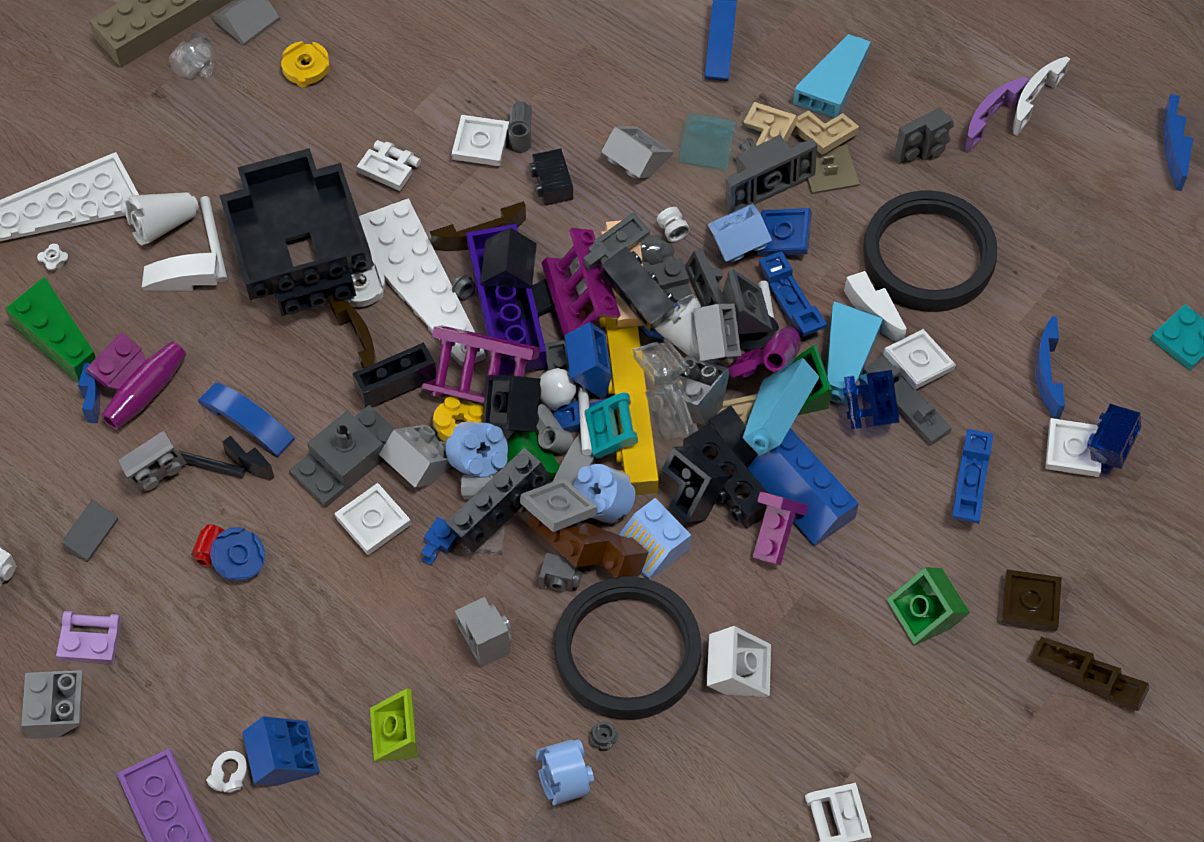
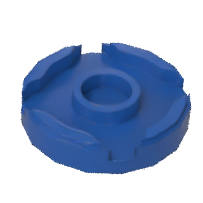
M241 527L228 528L221 532L213 541L210 551L211 562L217 573L225 579L234 582L247 581L258 574L266 556L264 545L259 537Z

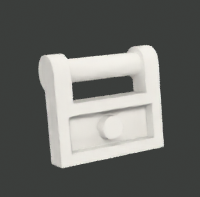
M856 783L814 791L805 795L807 805L811 806L820 838L819 842H867L871 840V833ZM822 802H830L838 836L831 837Z

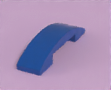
M780 251L759 259V265L765 280L768 281L775 300L792 326L803 336L827 328V323L817 307L810 305L792 275L793 269L783 252Z
M1052 316L1044 329L1037 350L1035 373L1038 389L1045 406L1055 419H1060L1065 407L1063 383H1052L1050 352L1055 351L1059 340L1057 316Z
M215 382L198 399V402L217 416L222 414L256 438L258 445L277 458L295 440L294 436L269 413L244 395L223 384Z
M967 429L955 491L953 519L977 524L980 522L986 473L994 435L992 433Z

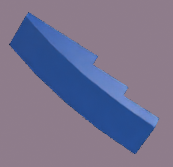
M713 0L705 79L729 81L737 0Z
M1170 94L1164 111V150L1176 190L1182 191L1188 176L1193 138L1184 136L1187 117L1177 115L1180 96Z

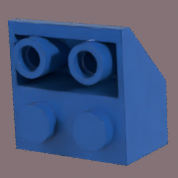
M588 322L565 335V352L569 362L568 373L574 382L579 383L600 398L606 397L612 377L606 335L600 328Z
M263 716L242 732L254 784L277 786L320 773L308 721Z

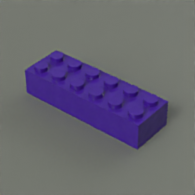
M512 224L466 232L468 253L487 336L539 347V358L526 363L525 371L546 368V347L532 289L481 286L486 240L510 227L518 231L517 225ZM524 289L530 316L522 320L521 309L517 306L516 293ZM505 354V357L501 358L498 375L514 373L516 364L514 356Z

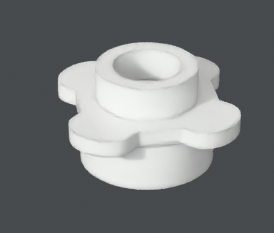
M51 244L44 252H40L37 258L39 262H44L48 270H58L68 260V254L62 252L58 244Z

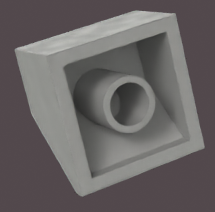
M615 126L601 151L608 156L607 160L616 166L621 165L627 169L626 173L635 179L651 177L674 153V151L637 126Z

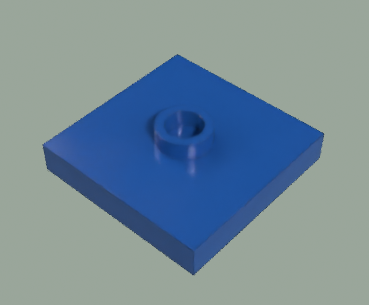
M811 208L761 211L762 219L772 241L768 242L765 248L757 251L758 256H769L780 251L784 255L808 254L812 219Z

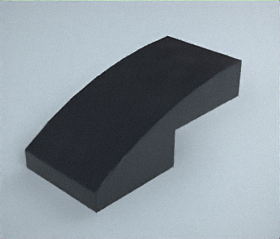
M731 405L709 419L715 431L743 464L758 455L743 439L746 426Z
M232 436L222 441L226 455L235 464L246 468L247 472L262 479L271 481L274 478L271 464L256 447L246 453Z

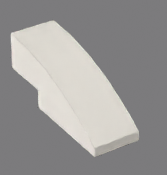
M217 253L181 255L144 266L142 290L193 291L194 285H217L219 272Z
M865 271L846 277L844 292L852 305L858 310L883 318L880 332L895 342L904 339L907 328L886 289L883 288L875 291Z

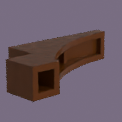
M524 506L516 512L521 519L573 566L581 567L601 564L617 579L625 576L641 575L649 552L632 537L627 538L606 531L585 521H580L552 532Z

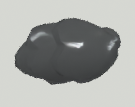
M649 235L640 242L643 263L648 262L650 265L658 264L663 258L673 257L675 250L673 246L663 241L659 236Z

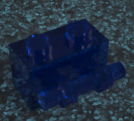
M892 370L860 375L859 386H856L854 376L844 377L845 388H843L844 396H847L849 409L846 414L847 420L850 419L852 430L862 428V417H865L866 428L900 423ZM857 394L862 395L863 409L860 410Z
M1109 404L1106 413L1102 412L1098 419L1096 433L1090 435L1087 443V448L1090 449L1091 460L1102 463L1101 472L1103 474H1109L1113 467L1122 469L1142 428L1140 412Z

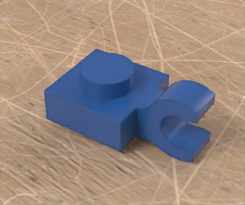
M440 517L436 518L424 536V543L426 545L421 552L424 555L422 561L429 565L434 563L440 551L448 554L457 541V538L445 523L446 520Z

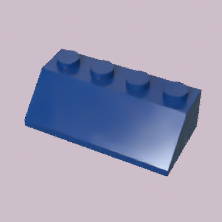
M791 428L780 446L760 456L757 455L747 467L769 494L808 505L806 515L795 513L793 524L814 547L856 518L859 503Z

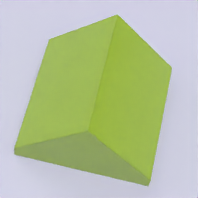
M406 688L370 708L375 762L418 758L414 702L411 689Z

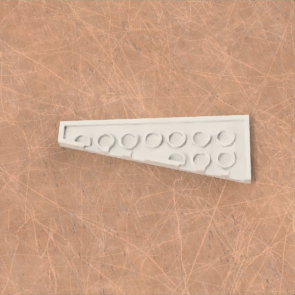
M112 153L1 199L0 241L125 216V200H128L127 197L139 194L117 153Z
M409 198L359 216L371 251L373 265L377 264L382 269L385 281L404 302L406 301L413 309L414 314L421 318L428 326V330L433 333L435 326L444 325L475 333L456 293L452 292V285ZM455 343V346H452L451 356L463 368L466 355L465 345ZM481 348L480 352L476 354L475 363L486 359V354Z

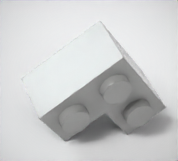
M483 597L455 610L456 623L480 667L510 654L512 638L509 631L511 626L505 615L500 616L494 604L489 605L486 598Z

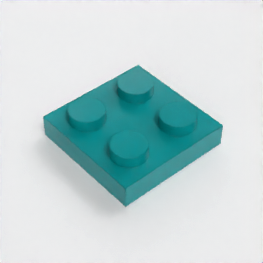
M1184 304L1152 334L1151 340L1191 371L1204 359V318Z

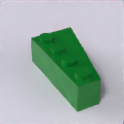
M44 276L8 305L5 310L11 324L79 383L84 363L91 364L96 359V356Z

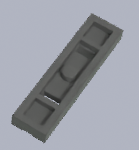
M694 250L685 268L702 306L725 304L719 287V282L723 278L720 268H711L704 251Z
M884 355L864 368L863 374L929 446H932L951 432L952 427L938 414L936 408L930 402H927L917 390L913 389L901 375V371L895 365L893 366ZM895 380L896 383L889 387L890 383Z

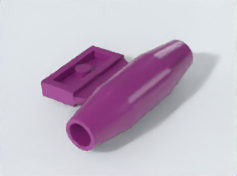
M794 327L779 329L772 335L764 349L759 347L741 354L740 357L733 360L728 368L731 376L740 375L741 378L750 376L756 372L755 369L763 362L771 371H779L790 366L801 348L798 330Z
M121 331L86 369V372L105 388L118 390L103 412L102 419L110 427L117 430L140 413L171 380L186 356L184 349L171 341L146 360L142 348Z

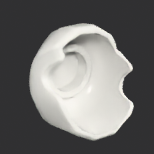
M556 368L540 376V403L553 411L558 410L560 406L569 405L576 393V382L570 378L568 371Z

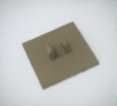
M847 145L835 147L824 155L817 151L815 176L807 179L812 194L860 186Z

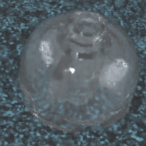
M201 32L192 34L193 40L189 43L185 40L180 43L169 57L168 61L171 64L168 67L180 78L189 81L197 80L201 77L207 78L214 70L212 67L216 59L214 46Z

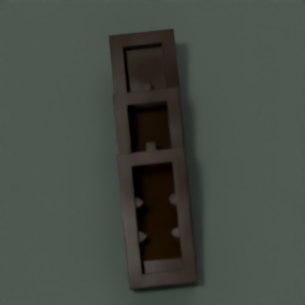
M1042 636L1030 658L1031 662L1050 673L1095 695L1136 711L1140 710L1149 691L1148 682L1124 675L1121 668L1095 660L1093 653Z

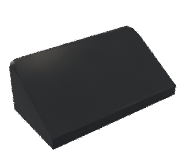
M544 279L534 284L532 292L539 316L555 308L547 280ZM523 289L516 293L517 306L521 309L522 320L530 316Z

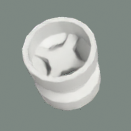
M677 207L667 208L657 217L658 224L662 229H665V236L670 242H677L688 235L690 227L685 220H682V214Z

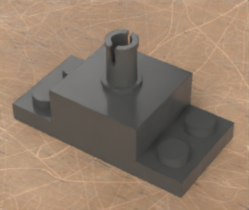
M781 135L758 146L751 137L747 138L749 144L745 139L742 140L739 148L743 153L737 155V173L726 179L725 209L731 214L752 203L755 205L815 176L817 144L815 141L810 139L790 148Z
M370 405L355 417L347 410L307 442L309 454L289 469L290 474L326 508L384 460L379 453L395 428Z

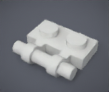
M377 140L374 144V149L378 150V153L369 149L357 165V172L401 191L412 175V167H409V165L417 168L421 163V159L414 156L408 150L402 151L395 148V145L390 142L384 143Z

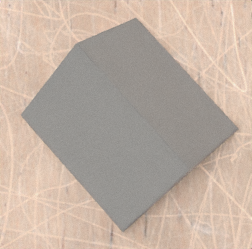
M235 0L213 16V21L244 46L280 20L269 0Z

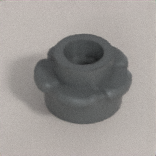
M462 275L457 277L452 283V292H455L458 298L468 299L475 291V283L470 276Z
M599 722L591 729L592 735L590 740L594 746H600L601 749H609L613 743L617 742L618 732L615 731L614 726L609 722ZM606 734V738H602L601 735Z

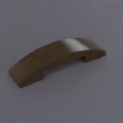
M523 201L501 208L500 218L457 232L453 224L429 231L430 243L433 249L438 251L468 250L466 232L516 224L518 228L526 220V205Z
M328 293L327 297L330 300V308L339 325L342 326L350 322L364 349L358 352L361 367L365 368L377 363L373 341L362 317L347 301L338 300L334 293Z

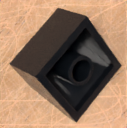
M486 375L482 423H489L506 430L536 432L539 422L538 404L541 396V378Z

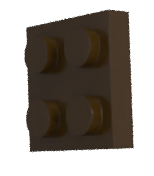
M1007 569L1004 581L1001 623L1057 631L1059 627L1062 577Z

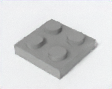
M564 478L525 492L520 497V504L552 532L597 514L598 506Z

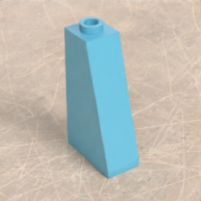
M848 34L796 86L793 104L832 118L839 116L866 63L871 42Z
M835 301L830 318L826 374L832 388L830 400L835 403L849 405L880 334L883 318Z
M803 358L762 380L743 435V439L759 456L780 446L818 381V374Z

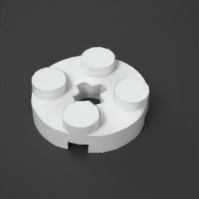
M377 264L361 271L351 272L356 296L345 301L353 308L368 306L383 298L385 278L382 269ZM358 279L366 282L363 286H355Z

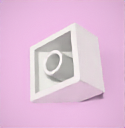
M735 626L709 634L707 686L725 695L770 696L771 644Z

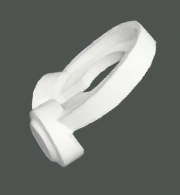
M236 751L222 753L214 761L211 775L206 779L207 784L214 790L224 791L225 793L241 790L244 787L243 781L247 774V764L244 756ZM227 760L237 761V771L231 774L229 782L224 783L223 763Z

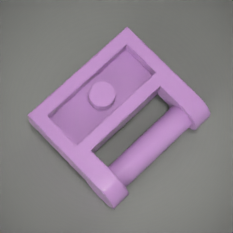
M64 611L56 653L58 661L114 664L121 628V615L111 614L110 617L78 615L73 611ZM74 625L109 628L108 634L73 632Z

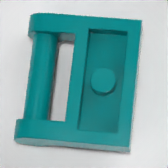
M628 393L616 394L585 410L592 453L598 459L624 446H633L638 443L637 433L633 430L629 409L631 400ZM619 408L623 433L618 435L614 409Z

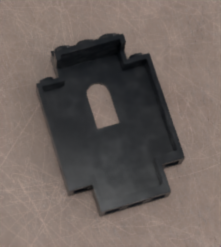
M310 148L237 167L243 189L219 196L249 299L254 300L275 294L281 316H286L329 304L330 300L327 294L331 292L335 294L338 300H346L356 296L351 272L373 267V261L341 163L316 169ZM310 235L318 260L293 266L286 242Z

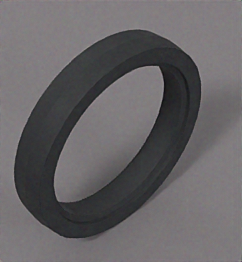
M913 191L889 200L874 214L865 233L863 258L870 279L879 290L885 288L891 300L918 311L941 312L968 304L986 288L994 273L997 262V240L987 218L966 200L940 191ZM929 212L950 217L965 226L974 236L980 250V265L968 280L952 288L929 290L912 286L896 277L884 263L879 249V240L883 232L894 221L909 214Z
M625 576L595 583L579 593L569 603L557 627L554 654L557 669L565 687L583 706L605 717L619 720H637L666 711L687 693L700 666L702 643L695 616L679 595L658 582L646 578ZM619 599L645 601L662 609L676 623L683 637L685 654L678 672L665 686L644 696L618 697L593 687L580 674L571 653L574 633L582 619L593 609L604 603Z

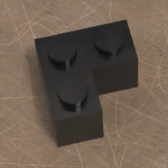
M693 445L673 447L662 468L665 473L680 484L669 507L686 522L707 519L730 476Z

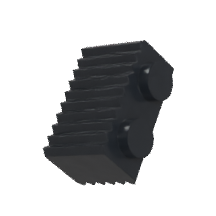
M562 148L532 154L533 163H529L531 177H536L538 181L535 183L537 197H542L546 206L573 200V184Z

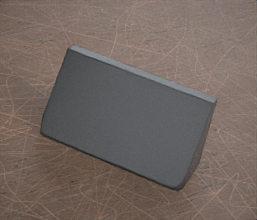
M91 500L62 540L65 551L88 562L118 521V517L99 503Z

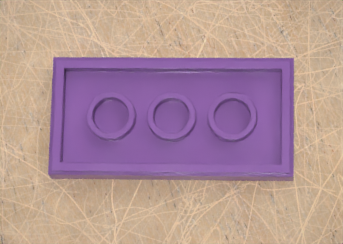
M170 748L117 773L147 842H213Z

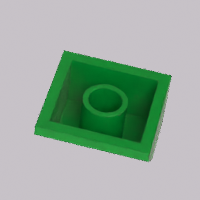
M924 567L886 599L914 645L951 629L970 614L942 568Z

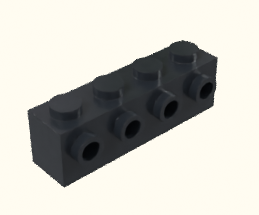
M523 448L445 523L455 537L474 553L523 506L520 504L521 494L544 486L551 480V477L542 462Z

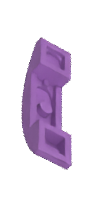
M1023 77L1010 81L997 88L983 100L970 122L965 142L966 152L969 153L983 139L987 124L985 122L1003 104L1012 109L1019 102L1021 93L1030 79Z

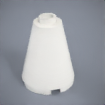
M188 192L132 195L127 197L128 200H125L124 203L128 224L134 225L136 232L132 234L140 245L152 242L195 217L196 211L199 209L196 198Z
M691 294L679 300L674 314L655 327V329L685 354L700 359L697 348L696 326L694 324V308H700L701 305L698 299ZM709 360L708 362L717 364L720 360Z

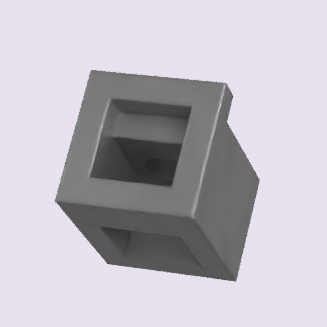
M546 553L539 574V588L545 589V586L548 585L557 591L568 590L572 592L574 587H579L582 572L578 571V567L573 566L565 557Z

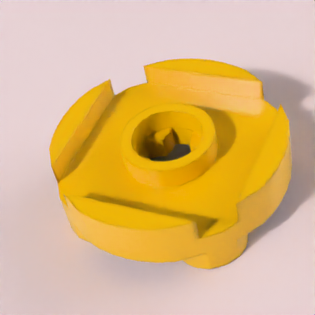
M304 41L293 43L282 54L281 66L283 74L291 82L297 83L299 87H308L310 84L318 82L330 71L328 53L322 45L316 42H312V44H305ZM303 60L305 62L311 61L308 65H301Z
M454 396L447 397L444 403L436 408L433 415V428L438 432L437 436L444 442H447V439L454 432L453 429L459 425L455 423V420L482 423L483 406L469 400L458 399Z

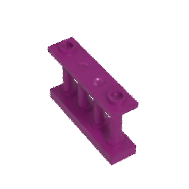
M571 228L569 232L573 242L572 248L562 259L546 257L541 263L564 337L569 332L588 322L595 325L601 317L619 318L621 316L612 287L600 274L601 263L590 271L583 264V258L591 252L589 247L593 245L596 239L593 230ZM578 257L580 267L572 275L570 264ZM585 279L587 289L579 297L576 286ZM592 300L594 310L586 318L583 308Z
M444 325L435 326L432 337L440 339L442 344L435 381L423 383L422 388L431 390L430 394L434 396L445 397L448 394L484 403L485 391L481 393L470 390L476 354L480 352V348L489 350V355H491L488 375L499 374L501 358L505 357L506 354L514 356V361H516L513 376L524 377L526 363L539 358L540 348ZM455 343L464 344V349H466L460 387L445 384L451 350Z

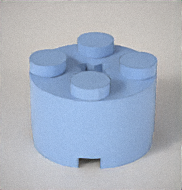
M467 421L457 425L453 429L454 432L451 437L447 439V459L454 468L463 474L486 477L490 476L491 473L492 475L507 464L508 445L500 427L489 423Z
M602 464L584 466L578 471L574 487L598 506L597 514L591 517L592 519L609 524L620 521L618 520L619 518L631 511L635 501V488L631 485L630 477L626 473Z
M570 739L537 749L536 761L542 760L543 765L542 769L538 770L540 781L548 800L553 799V805L587 796L590 792L589 784L594 782L591 767L589 765L585 766L582 757L584 756V748L579 739L574 741Z

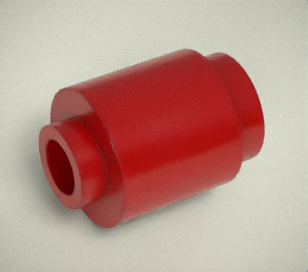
M207 524L204 529L200 530L191 553L197 564L204 567L212 565L210 556L211 546L216 537L225 531L224 529L213 524Z

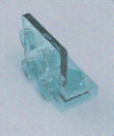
M687 113L679 157L680 162L727 169L737 122Z

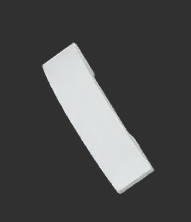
M1063 57L1051 62L1029 80L1021 93L1013 121L1014 135L1018 136L1029 122L1034 107L1031 103L1043 87L1047 85L1054 89L1065 76L1070 58Z

